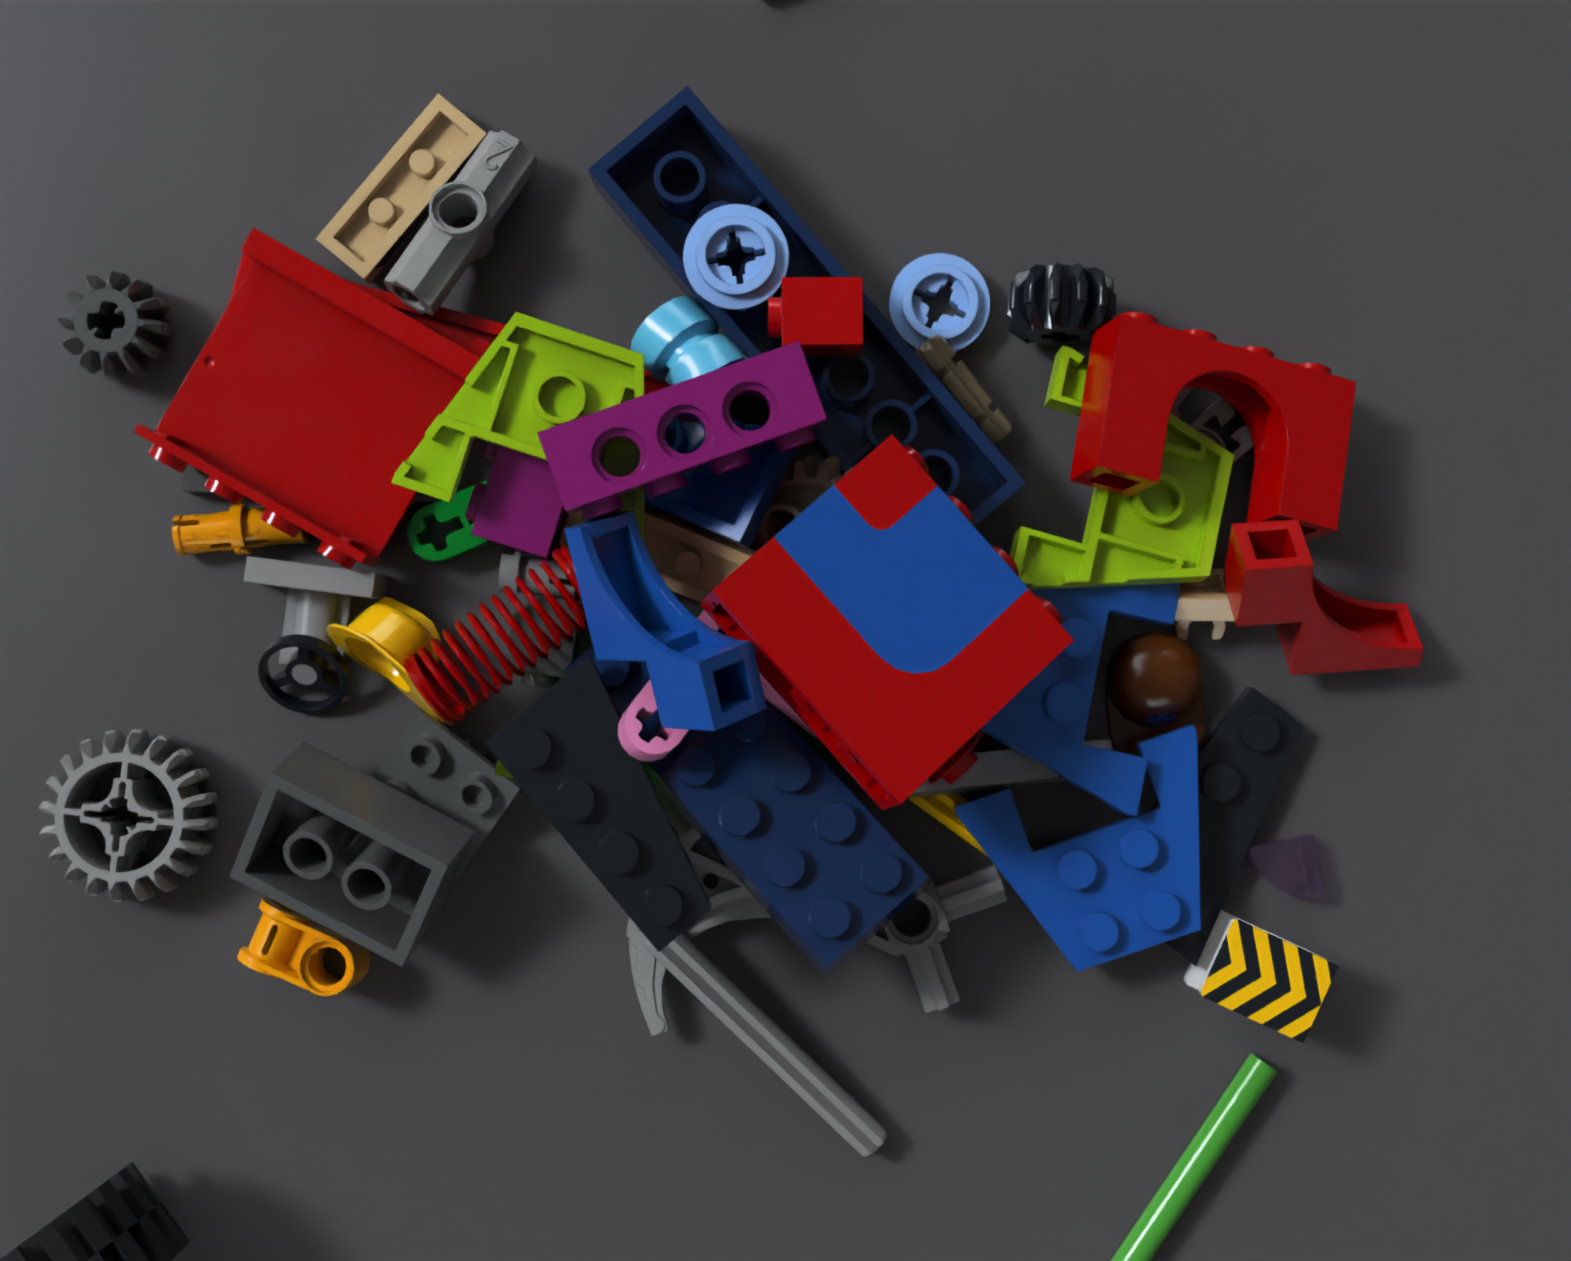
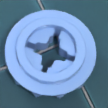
M744 204L723 205L704 214L689 231L683 250L685 273L695 293L717 309L725 308L745 312L751 307L768 301V297H772L780 287L781 277H786L789 263L787 241L779 225L767 213ZM735 232L736 241L740 242L743 252H754L755 255L765 253V255L756 256L755 260L745 263V274H743L742 284H737L736 276H732V270L729 266H718V263L707 264L717 262V258L727 255V244H730L729 233Z
M933 253L911 261L897 275L891 288L888 310L896 331L915 350L924 341L938 334L943 336L956 352L967 348L984 329L990 312V295L984 278L968 261L952 254ZM947 281L951 282L953 285L949 291L951 294L949 305L956 309V313L964 318L957 315L952 317L943 314L938 322L934 321L931 328L927 327L929 306L922 302V298L914 295V293L921 296L926 294L930 297H935L940 289H944Z

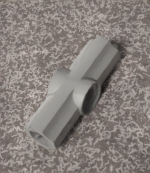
M490 130L454 182L442 185L433 193L429 202L430 216L384 279L387 289L395 294L403 304L422 315L423 313H428L434 316L469 264L483 258L490 251L494 242V228L538 167L536 156L523 145L521 140L503 130L500 132ZM461 217L475 219L470 225L463 228L449 226L454 220Z

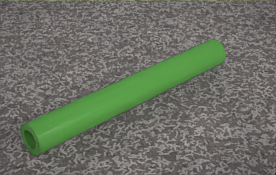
M1250 1053L1110 1261H1151L1278 1073L1277 1070Z

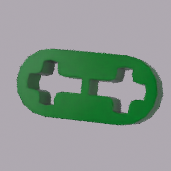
M482 481L480 483L486 485L487 481ZM475 485L457 492L453 504L438 500L414 513L408 523L407 538L415 554L431 562L445 563L495 543L471 534L474 523L466 519V511ZM436 517L444 525L461 520L464 528L446 536L448 547L441 551L437 545L431 543L424 544L422 536L427 535L431 531L428 522Z

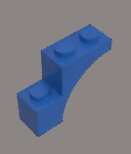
M634 510L617 511L564 529L596 660L646 661L662 728L717 731L767 709L752 641L727 637L711 629L680 603L660 576L648 553L638 528Z

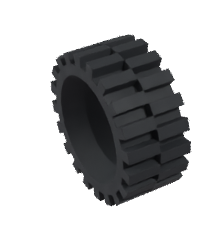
M131 1162L2 1257L0 1261H171L178 1252L188 1245L190 1240L135 1164Z

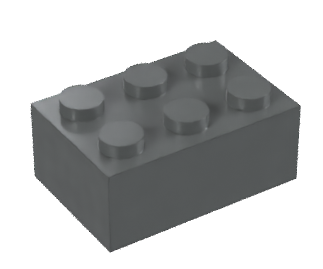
M303 742L270 772L229 877L403 967L431 930L474 836L475 830Z

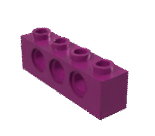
M797 341L540 431L538 436L565 511L570 515L582 511L586 522L623 509L620 497L646 488L650 499L688 486L685 474L709 465L713 475L717 476L751 464L752 460L749 451L775 443L777 452L783 453L809 444L816 440L813 429L822 426L827 418L800 342ZM755 396L765 403L769 417L763 427L747 431L734 424L730 417L729 409L732 403L739 397ZM680 418H691L702 426L705 432V440L698 450L682 454L668 446L665 440V433L673 421ZM617 440L629 441L640 451L638 467L634 472L623 477L608 474L602 466L603 451L610 443Z

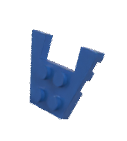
M1181 583L1030 590L1036 597L1046 599L1058 610L1063 618L1061 626L1074 641L980 730L1021 755L1030 757L1060 775L1059 778L1074 787L1085 790L1105 802L1109 808L1119 814L1137 816L1148 758L1085 745L1084 736L1108 613L1162 626L1173 625Z
M1189 724L1135 743L1139 757L1148 758L1145 774L1156 802L1155 808L1138 813L1137 816H1129L1031 850L1010 788L1006 787L953 806L958 818L1077 972L1201 930L1197 732L1194 725Z

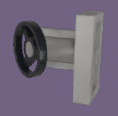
M247 556L243 582L289 588L282 637L273 641L266 648L259 662L258 675L262 687L274 701L292 711L317 714L333 709L345 696L350 683V672L345 661L346 653L327 635L326 627L332 623L346 627L350 624L354 597L375 600L386 597L388 576L376 572ZM280 650L279 663L287 664L286 669L271 677L268 661L272 654ZM329 670H335L338 672L340 684L332 676ZM288 684H293L304 690L319 687L333 696L321 701H306L287 694L280 687Z

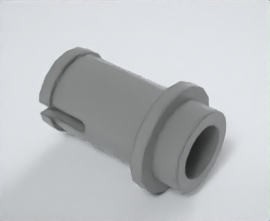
M515 549L514 555L502 554L498 592H504V586H509L515 595L517 592L523 593L515 582L516 577H520L534 595L544 596L527 573L528 568L537 573L554 597L563 598L540 565V560H545L572 596L576 597L574 587L569 580H566L568 578L555 559L522 556V550Z

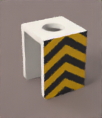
M1221 910L1197 965L1189 964L1184 975V982L1199 990L1200 995L1304 1044L1339 965Z

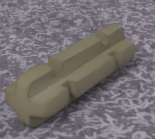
M937 334L924 341L915 350L919 358L994 445L1001 442L1012 430L1010 420L998 406L995 409L990 407L989 404L993 399L962 360L955 363L952 357L955 356L956 352L943 336Z

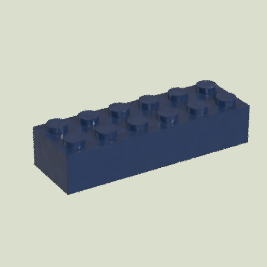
M592 645L564 668L566 675L588 656H592L601 673L604 685L622 717L625 710L650 679L646 661L596 660ZM765 699L767 709L717 731L689 730L680 743L664 758L653 762L642 761L655 785L826 978L924 891L929 877L780 712ZM658 709L647 720L640 719L636 715L635 718L643 725L638 734L642 740L649 743L656 736L666 740L659 732L661 722Z

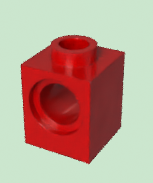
M781 277V297H768V338H782V346L799 341L804 356H861L863 347V277Z

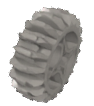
M133 729L127 738L121 730H110L105 732L103 743L96 738L82 741L80 743L82 757L76 754L65 755L60 760V763L68 776H50L45 782L52 791L58 794V798L43 801L38 807L46 814H54L55 824L43 827L39 834L44 838L58 837L61 845L53 849L48 859L58 862L69 858L72 862L66 871L64 879L75 882L88 875L86 894L96 896L109 888L111 901L122 902L129 898L132 891L139 901L153 898L156 886L163 892L172 891L179 886L177 873L186 877L195 874L199 868L191 853L204 855L209 853L213 847L199 833L200 831L215 829L219 823L218 819L214 816L203 815V806L217 802L219 796L215 792L201 794L197 785L206 781L209 777L210 772L206 768L190 772L186 770L192 761L194 752L189 748H185L171 755L173 747L172 737L158 735L151 742L146 729ZM122 763L120 778H114L113 787L108 797L104 800L90 801V794L101 776L112 767ZM148 770L164 784L171 797L173 807L165 805L157 799L153 787L154 777L148 776ZM127 805L128 810L138 813V816L152 817L153 819L133 824L132 819L122 817L120 813L107 811L123 808V806ZM88 824L96 826L102 832L106 844L105 852L95 842ZM173 829L163 851L149 864L138 866L139 852L146 850V843L152 831Z

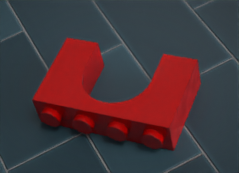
M1143 312L1121 313L1093 332L1070 481L1128 497L1159 483L1168 419L1173 402L1181 389L1198 388L1215 393L1228 401L1242 416L1250 431L1254 445L1255 461L1246 523L1298 519L1305 541L1337 531L1356 381L1332 375V370L1322 364H1294L1275 358V353L1267 348L1258 346L1239 348L1218 342L1217 336L1209 331L1200 329L1180 331L1158 324L1156 317Z

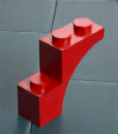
M1298 519L1234 523L1231 525L1223 583L1236 627L1277 624L1276 630L1291 676L1419 667L1424 648L1407 604L1375 603L1343 595L1323 584L1313 575L1314 564Z

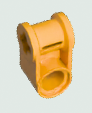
M264 896L258 908L263 914L249 946H242L237 955L239 962L257 972L281 978L315 995L324 997L336 995L363 980L369 971L371 963L370 950L267 896ZM328 947L337 949L345 958L346 971L342 979L333 977L324 967L323 956Z

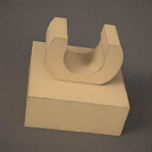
M1211 568L1210 576L1202 582L1181 583L1174 620V627L1179 638L1187 639L1188 627L1192 621H1207L1212 639H1220L1225 632V621H1235L1223 583L1225 568Z

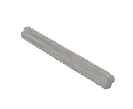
M681 933L658 952L645 937L643 940L645 948L861 1156L869 1157L877 1151L887 1138V1133L883 1126L690 940Z

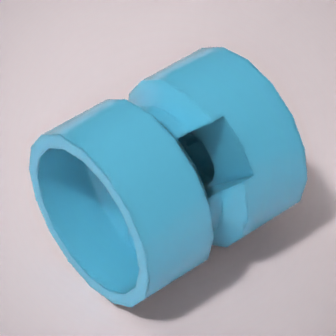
M687 295L673 298L658 307L639 326L631 341V350L644 354L645 369L656 381L667 382L669 386L748 359L728 335L718 334L719 327L716 321L694 297Z

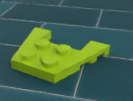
M515 312L465 378L464 385L443 413L438 414L424 433L425 437L407 461H403L396 470L391 483L453 504L475 438L547 461L538 432L645 395L644 354ZM617 440L610 443L602 454L603 469L608 474L616 477L631 474L636 470L640 462L639 449L633 443L626 440ZM644 488L620 497L624 508L619 511L634 510L638 528L645 544Z
M1062 346L1055 355L1044 407L1080 417L1088 365L1082 362L1085 356L1073 348ZM1170 413L1159 483L1130 497L1094 487L1082 543L1021 526L1015 532L1010 557L1014 560L1019 570L1018 577L1030 590L1202 582L1211 573L1234 454Z

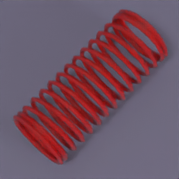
M561 545L560 549L552 551V556L581 599L569 548L566 545ZM540 560L541 567L565 600L577 623L558 603L537 573L528 568L527 573L549 602L565 632L537 601L522 578L516 577L515 582L540 615L554 642L532 619L509 586H504L503 588L508 599L529 625L542 651L523 632L497 595H491L492 602L516 632L531 660L511 641L486 604L479 603L481 613L507 645L519 669L503 655L476 615L472 612H467L469 622L497 657L507 678L490 663L486 654L461 621H455L456 630L475 656L486 667L495 687L479 673L456 637L449 630L443 629L442 635L462 664L475 677L483 696L471 687L457 663L440 641L435 638L430 639V644L439 659L465 689L471 705L458 695L444 670L425 647H418L419 655L417 653H409V657H404V667L416 689L433 711L448 725L455 726L456 722L465 719V709L472 712L476 711L477 700L483 703L489 702V691L493 694H500V682L505 685H512V673L520 677L525 676L524 664L531 668H536L538 663L536 655L542 659H549L548 646L557 651L561 650L562 644L559 636L565 641L572 642L574 635L571 627L578 633H585L586 627L582 617L586 621L587 619L584 608L567 590L545 560Z

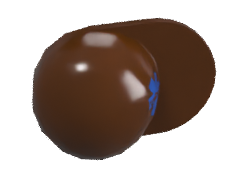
M1148 631L1129 637L1115 649L1106 667L1105 692L1110 736L1118 752L1139 756L1135 743L1189 724L1195 726L1197 747L1199 749L1206 727L1203 698L1204 671L1198 654L1188 642L1171 633Z

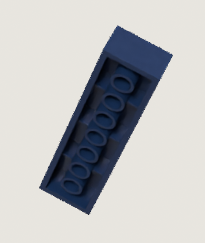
M688 86L588 169L595 189L683 293L694 297L716 321L719 327L718 334L728 335L748 358L782 347V338H768V301L751 307L744 312L725 308L717 309L695 293L685 273L683 250L689 231L704 214L714 208L728 204H744L758 208L772 217L785 235L789 250L786 277H850ZM735 232L729 233L730 244H727V255L717 258V262L707 264L718 263V266H729L732 270V276H736L737 284H742L743 274H745V263L755 260L756 256H762L765 253L755 255L754 252H743L740 242L736 241ZM781 285L772 297H781ZM864 292L863 347L861 356H805L827 418L822 426L813 429L816 440L811 443L825 459L833 455L838 456L841 475L857 465L893 434L903 447L911 446L923 457L929 468V476L946 495L956 497L969 509L974 518V527L1026 484L1023 478Z

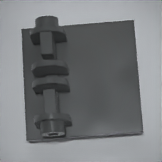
M420 708L373 778L475 830L474 836L456 873L459 876L506 809L516 802L524 790L509 772L493 760L489 761L486 758L489 754L486 749L483 748L480 752L476 751L471 747L474 742L473 739L467 737L463 741L461 739L462 736L443 722H439Z

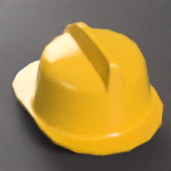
M384 597L374 605L366 608L347 627L334 623L326 627L327 635L349 657L369 671L391 682L420 708L439 722L445 723L416 689L403 663L404 657H409V653H417L419 655L418 647H425L437 662L440 660L430 644V639H438L441 643V638L434 623L424 614L393 598Z

